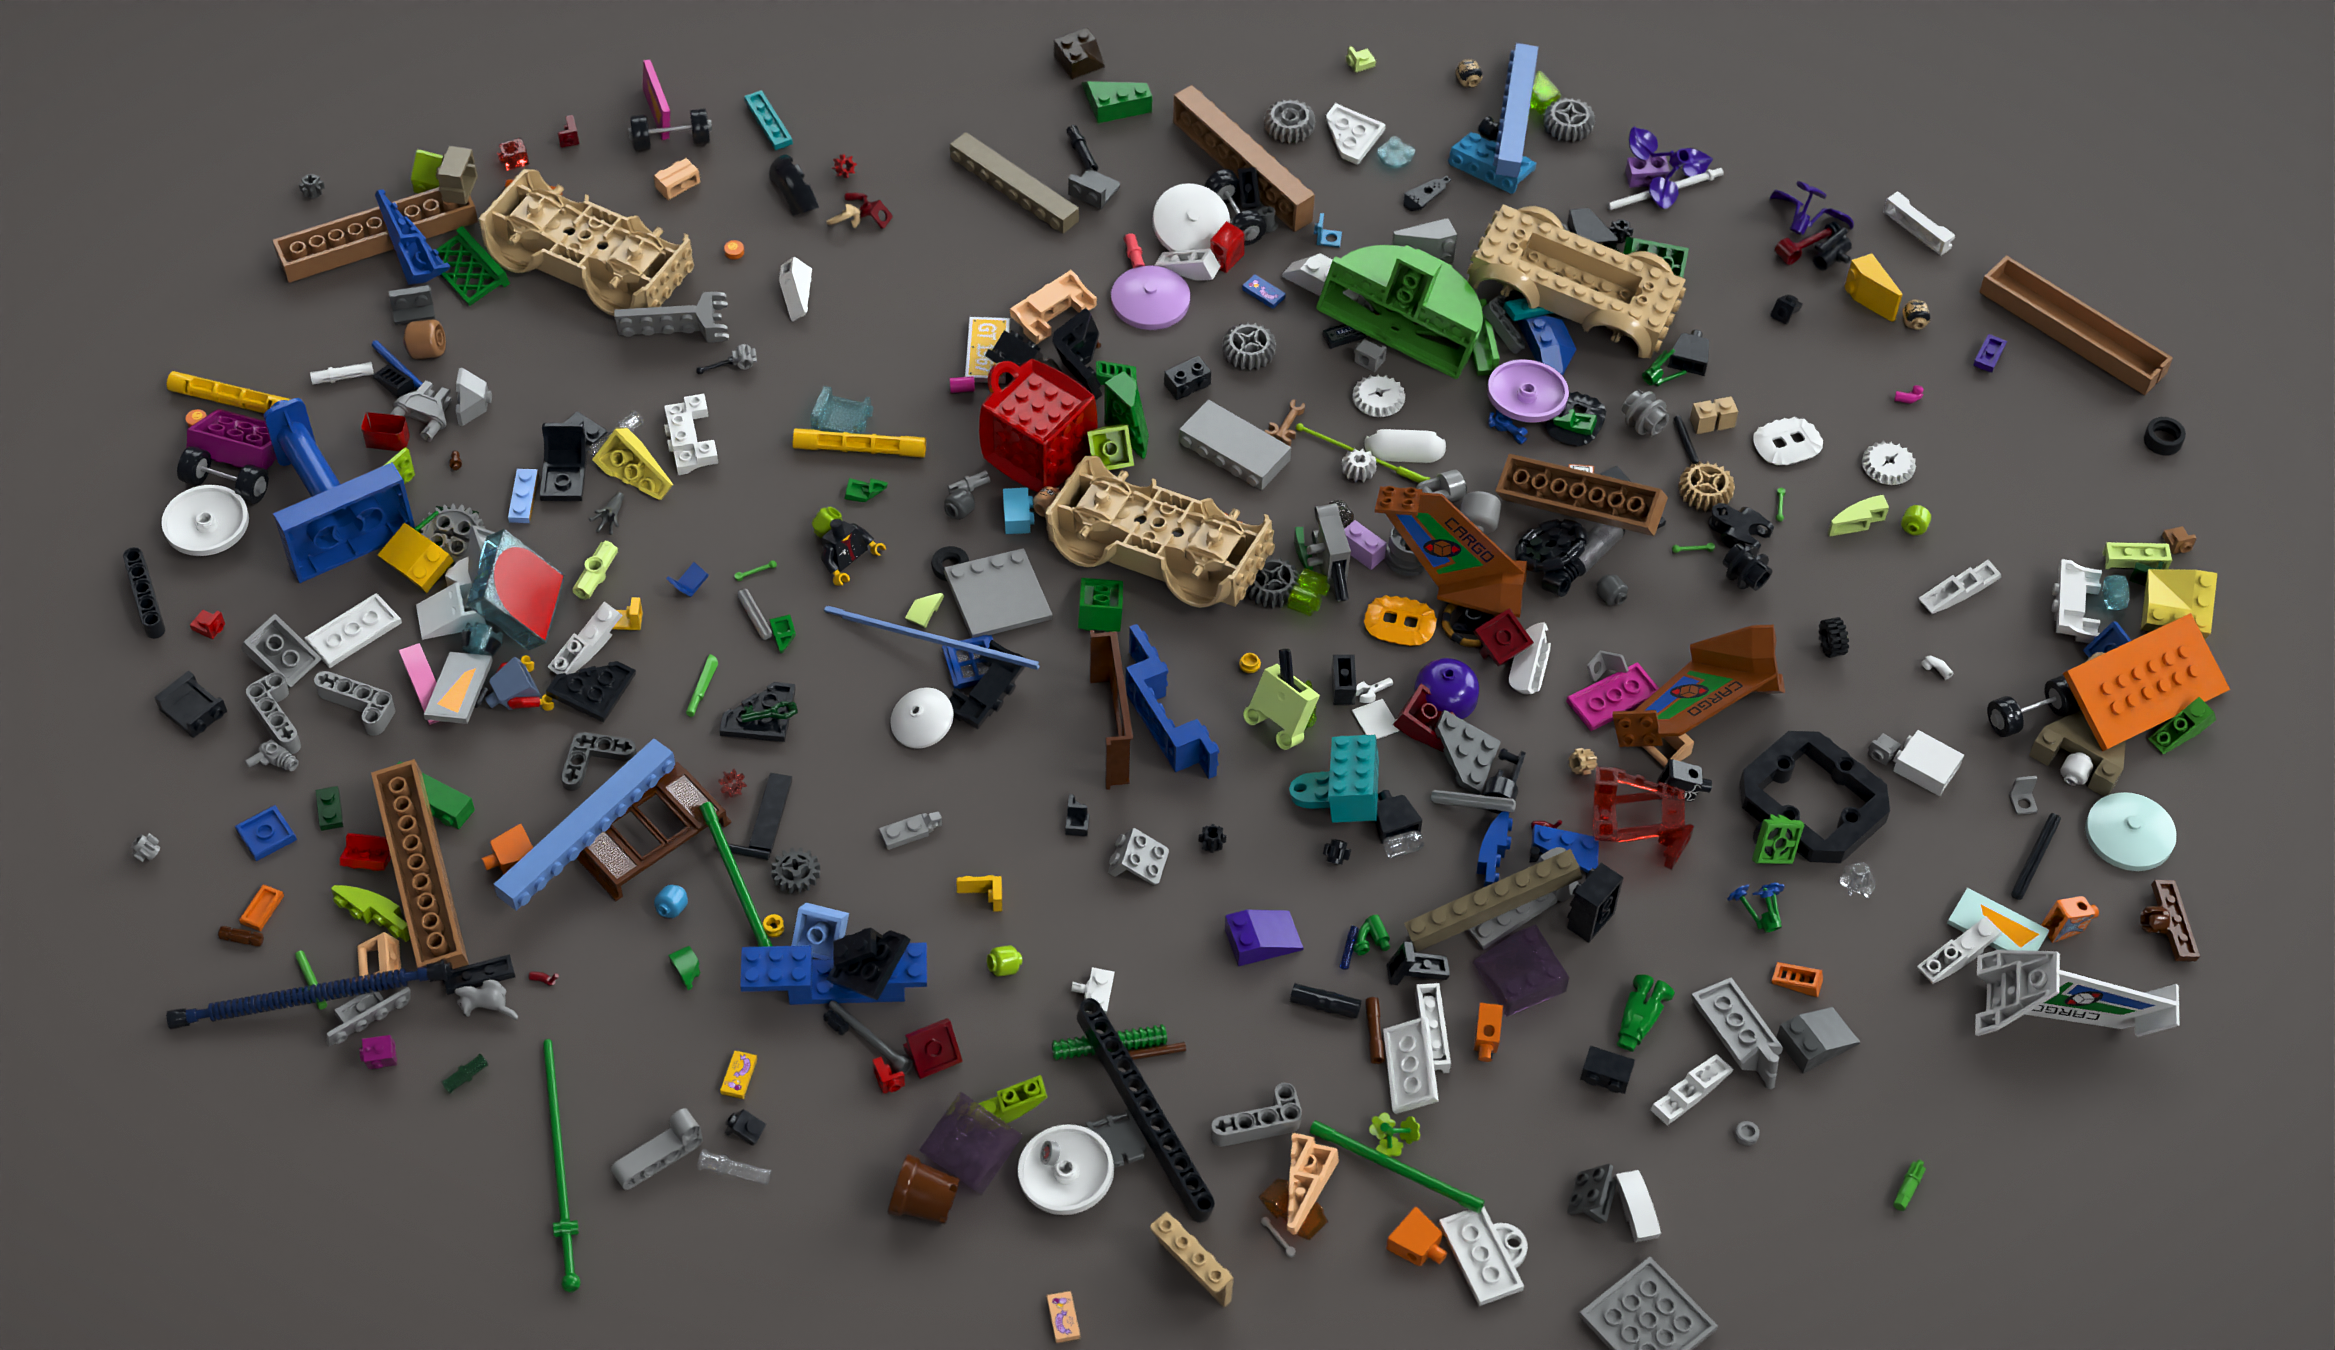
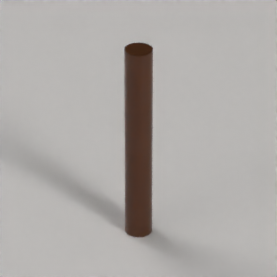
M1181 1042L1131 1050L1128 1053L1132 1060L1184 1052L1186 1051V1044Z

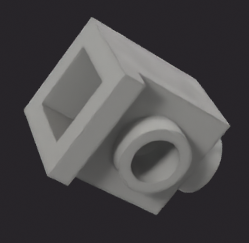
M1364 339L1361 343L1358 342L1354 348V362L1376 372L1385 361L1387 347L1384 345L1379 347L1375 343Z

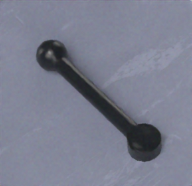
M730 356L728 360L706 367H698L696 372L703 374L704 371L725 364H733V357Z

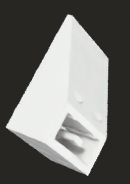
M471 580L454 583L416 604L422 640L486 627L480 591L472 585Z

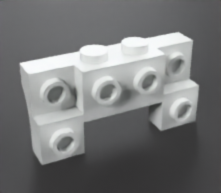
M704 394L684 397L685 402L665 405L668 424H664L666 437L670 436L671 438L667 440L669 452L674 453L678 475L688 474L702 466L718 464L714 440L697 442L693 419L708 417Z
M2061 559L2058 568V583H2054L2052 595L2056 596L2052 604V612H2055L2056 633L2074 635L2075 641L2091 643L2100 634L2098 633L2100 620L2083 617L2085 614L2086 593L2099 594L2101 589L2099 579L2102 570L2085 568L2071 560Z

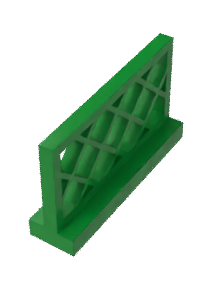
M461 226L456 230L458 233L456 236L436 250L439 252L438 256L445 255L444 263L448 262L449 255L458 256L457 262H448L450 267H455L454 273L444 272L441 275L462 299L471 306L498 286L502 285L505 288L510 284V281L505 271L470 233ZM458 242L461 244L460 250H451V247ZM471 256L470 262H461L462 257ZM460 267H469L467 273H459ZM473 267H482L481 273H472ZM457 278H466L465 285H456ZM470 279H479L478 285H469ZM484 279L494 280L489 285H483ZM468 290H477L476 294L468 298L466 296Z

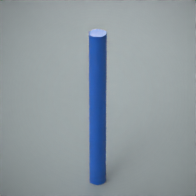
M378 340L372 342V347L394 368L413 379L414 387L418 389L423 384Z

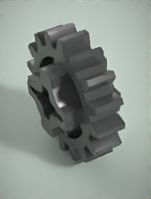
M801 847L798 852H795L794 848L790 849V853L783 850L782 857L776 856V863H772L771 873L775 885H780L781 891L788 888L789 894H792L794 890L801 894V889L803 888L809 891V885H816V879L820 878V863L817 861V856H811L810 850L803 853V848Z

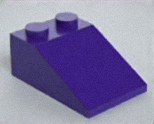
M1243 910L1225 915V932L1238 967L1303 950V945L1289 911Z

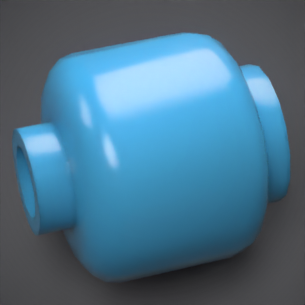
M678 885L665 886L654 899V905L658 914L667 918L677 917L688 904L686 891Z

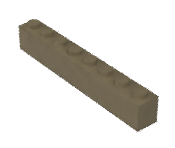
M967 132L950 144V158L953 161L958 162L969 172L974 173L981 180L992 185L997 191H1001L1009 199L1020 204L1025 210L1032 212L1040 220L1048 223L1053 229H1057L1064 234L1079 222V208Z
M1571 849L1407 921L1404 925L1416 952H1419L1583 878Z

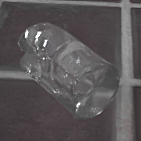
M1409 831L1385 838L1384 848L1388 858L1392 859L1421 850L1424 842L1418 840L1423 838V834L1419 831Z

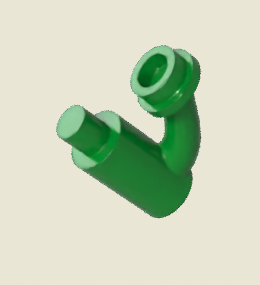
M1379 915L1368 917L1359 929L1357 943L1353 946L1354 952L1358 955H1364L1370 950V944L1365 940L1369 932L1376 946H1380L1382 951L1390 949L1388 943L1390 937Z

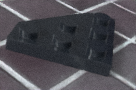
M614 661L602 667L596 668V666L579 669L576 673L567 675L566 673L557 674L547 688L546 695L604 723L636 675V670L618 661Z
M773 682L758 695L755 693L742 701V705L724 712L719 730L720 736L785 742L790 718L773 719L770 717L742 723L741 714H745V706L749 708L752 705L753 711L758 712L770 709L781 701L793 702L796 691L795 684ZM786 706L780 707L778 713H789V709Z
M890 930L883 934V938L876 941V956L841 969L833 966L826 980L834 985L878 1000L911 939L906 935Z

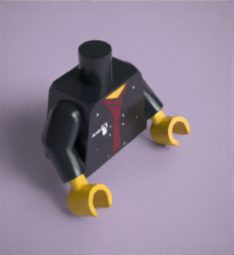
M834 519L830 522L831 530L822 537L823 549L821 560L830 574L833 573V583L836 586H843L841 579L846 583L850 581L848 574L840 572L866 552L868 545L870 546L871 554L875 556H881L877 552V547L881 550H886V546L882 543H875L873 541L874 538L855 523L849 524L841 519Z

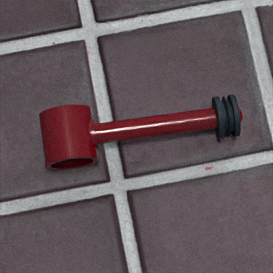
M1833 221L1826 224L1825 230L1798 243L1792 242L1789 238H1784L1778 242L1774 252L1787 265H1792L1801 257V249L1826 237H1832L1841 228L1837 222Z

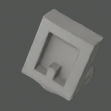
M1883 733L1877 740L1871 742L1867 754L1886 766L1900 750L1901 744Z

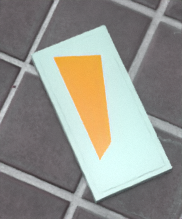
M1969 888L1966 889L1947 922L1948 925L1966 932L1987 916L2001 931V936L1989 944V946L1997 950L2038 951L2049 933V929Z

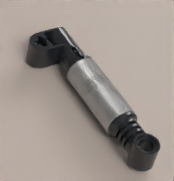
M1598 523L1588 533V544L1584 547L1585 551L1573 563L1569 562L1564 565L1562 569L1546 572L1542 579V588L1560 597L1565 596L1570 589L1571 583L1578 576L1580 577L1587 573L1623 537L1625 529Z

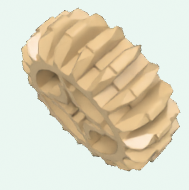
M1699 461L1697 465L1692 463L1690 468L1686 467L1680 476L1678 487L1680 496L1683 497L1684 502H1689V507L1696 506L1697 510L1703 508L1706 512L1708 509L1712 510L1713 506L1718 503L1728 505L1731 498H1733L1735 484L1733 483V477L1730 476V471H1724V466L1717 467V463L1711 465L1708 461L1706 464Z

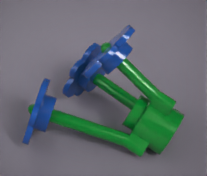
M1770 883L1769 885H1763L1759 891L1752 893L1753 895H1760V898H1765L1768 912L1761 914V920L1745 898L1747 895L1746 891L1749 888L1748 884L1739 887L1727 898L1728 901L1733 899L1736 901L1741 900L1755 920L1758 929L1763 928L1765 933L1782 928L1776 895L1784 890V884Z

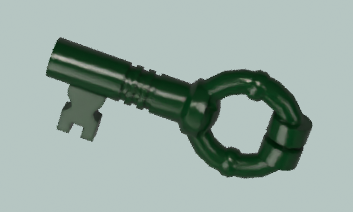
M781 701L770 709L754 712L753 706L750 705L749 708L747 706L744 707L745 714H741L742 723L770 717L773 719H788L797 714L798 709L795 702ZM780 707H788L789 713H778Z

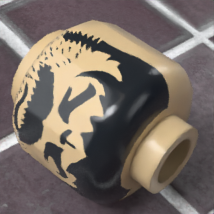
M1474 60L1461 61L1455 71L1463 87H1475L1483 77L1478 63Z
M1912 300L1904 306L1903 317L1907 327L1919 330L1929 324L1930 312L1925 302Z

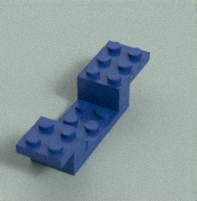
M1138 624L1130 626L1129 653L1136 664L1126 667V694L1175 772L1199 763L1208 779L1217 775V766H1219L1217 760L1219 754L1218 745L1215 741H1211L1206 726H1202L1198 719L1175 728L1173 721L1167 718L1163 705L1156 700L1166 696L1168 667L1165 662L1160 661L1157 649L1150 645L1146 632L1144 630L1141 631Z
M927 942L908 944L878 1000L834 985L826 980L833 968V959L813 960L811 945L742 947L741 992L788 991L790 1005L829 1004L830 1001H836L837 1003L905 1002V987H927Z

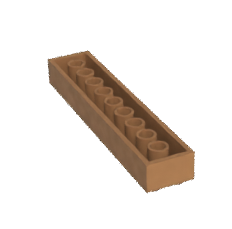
M1190 85L1174 94L1173 123L1224 169L1232 170L1237 177L1238 169L1256 167L1260 201L1265 206L1275 208V215L1294 232L1313 222L1315 195L1312 190L1305 187L1286 167H1283L1276 161L1274 156L1267 153L1261 145H1258L1249 134H1246L1239 128L1237 123L1229 119L1224 112L1220 111L1212 101H1209L1194 86Z
M439 187L394 201L398 206L397 210L404 217L407 216L426 239L478 222L475 205L471 197H469L466 205L444 202L442 193L439 192ZM379 206L273 239L277 258L289 283L395 249Z
M413 759L371 772L417 968L426 967V964L440 962L444 958L447 963L451 962L453 969L469 965L422 772L418 764Z

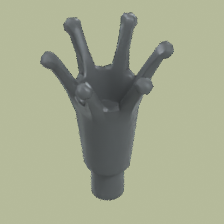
M617 492L606 507L595 510L597 515L589 518L591 522L599 517L602 518L599 527L596 529L597 532L600 531L606 522L610 523V535L613 534V523L616 527H619L617 514L622 505L623 493Z

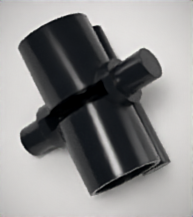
M1842 227L1823 244L1816 242L1814 248L1818 250V253L1813 257V263L1819 270H1827L1836 261L1839 263H1849L1851 258L1845 254L1852 248V244L1848 237L1845 236L1848 233L1845 227Z

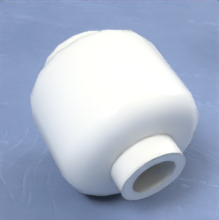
M2076 752L2066 758L2060 772L2067 784L2075 786L2076 784H2085L2094 768L2089 756Z

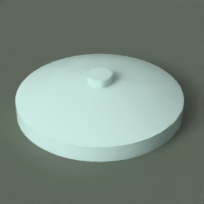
M2123 792L2107 795L2093 805L2086 819V836L2093 850L2109 864L2124 870L2145 871L2160 866L2169 858L2176 843V829L2169 814L2155 801L2139 794Z

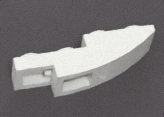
M603 602L578 635L574 633L548 665V668L556 674L566 673L567 675L575 673L611 638L612 634L610 631L623 615L606 602Z
M1985 916L1954 941L1951 939L1920 963L1917 968L1934 984L1955 973L1977 958L1978 955H1981L1984 952V948L2001 936V931Z

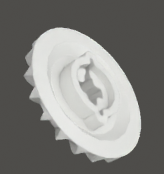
M1379 374L1376 377L1369 375L1368 378L1363 377L1360 382L1357 381L1353 389V401L1356 407L1365 414L1375 417L1390 416L1398 412L1404 405V388L1400 386V382H1395L1394 378L1389 379L1387 375L1384 377H1380ZM1376 392H1379V394H1382V397H1379V395H1376Z
M1884 441L1881 444L1875 442L1873 446L1868 447L1862 457V466L1867 475L1882 484L1898 485L1905 483L1913 476L1916 468L1915 459L1912 457V453L1907 452V447L1901 448L1900 443L1893 445L1892 441L1889 444H1886ZM1886 461H1893V463H1888L1885 465Z

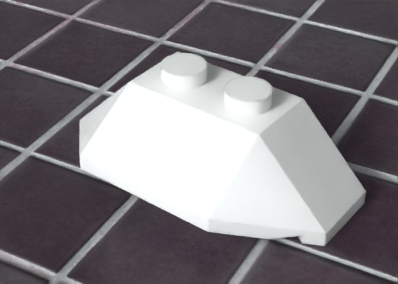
M1317 254L1295 261L1285 270L1282 277L1320 296L1332 259L1322 254ZM1350 289L1343 292V294L1354 301L1359 299V294Z

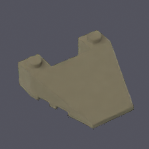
M2079 710L2045 726L2034 741L2029 756L2049 766L2060 748L2072 754L2076 752L2086 754L2091 758L2092 764L2097 767L2088 788L2105 797L2110 795L2123 771L2126 740L2102 751L2082 710Z

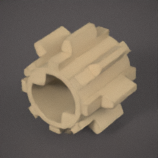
M1575 749V753H1572L1568 759V765L1575 774L1588 775L1591 774V770L1597 767V756L1594 755L1591 749Z

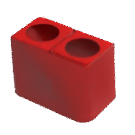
M1227 221L1210 239V249L1220 265L1219 270L1227 273L1244 256V233L1241 229Z
M368 412L367 417V413H365L361 429L366 448L401 451L407 447L410 434L404 416Z

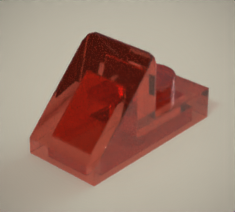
M1688 824L1660 831L1658 842L1667 847L1663 855L1666 857L1665 867L1673 869L1692 837L1693 825Z

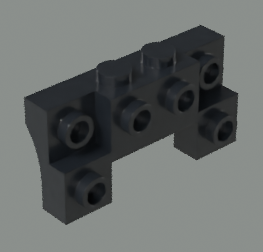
M993 640L989 643L988 649L1023 657L1004 648ZM980 655L979 661L988 666L989 669L970 692L969 697L954 688L952 696L949 698L953 707V717L958 721L964 720L978 730L988 716H991L994 711L998 712L1004 703V697L1012 694L1016 687L1015 680L1024 670L1025 666Z

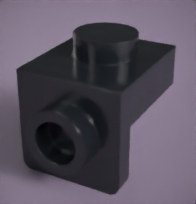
M1784 295L1777 299L1770 316L1784 324H1788L1792 315L1800 311L1803 304L1793 295Z
M742 1109L736 1114L732 1113L725 1124L728 1127L724 1133L728 1136L734 1133L753 1146L757 1143L766 1124Z

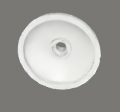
M919 688L903 696L894 707L891 715V730L896 739L909 748L920 749L932 746L947 734L952 725L954 715L952 704L947 696L937 689Z

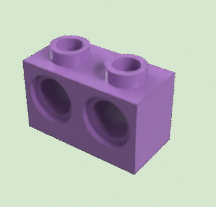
M1650 156L1647 160L1628 157L1625 172L1629 187L1631 188L1649 186L1650 182L1656 177L1665 179L1670 170L1666 156Z

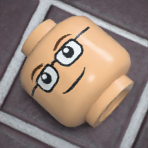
M1046 486L1035 495L1033 508L1038 515L1045 517V510L1053 503L1057 492L1060 491L1059 489Z

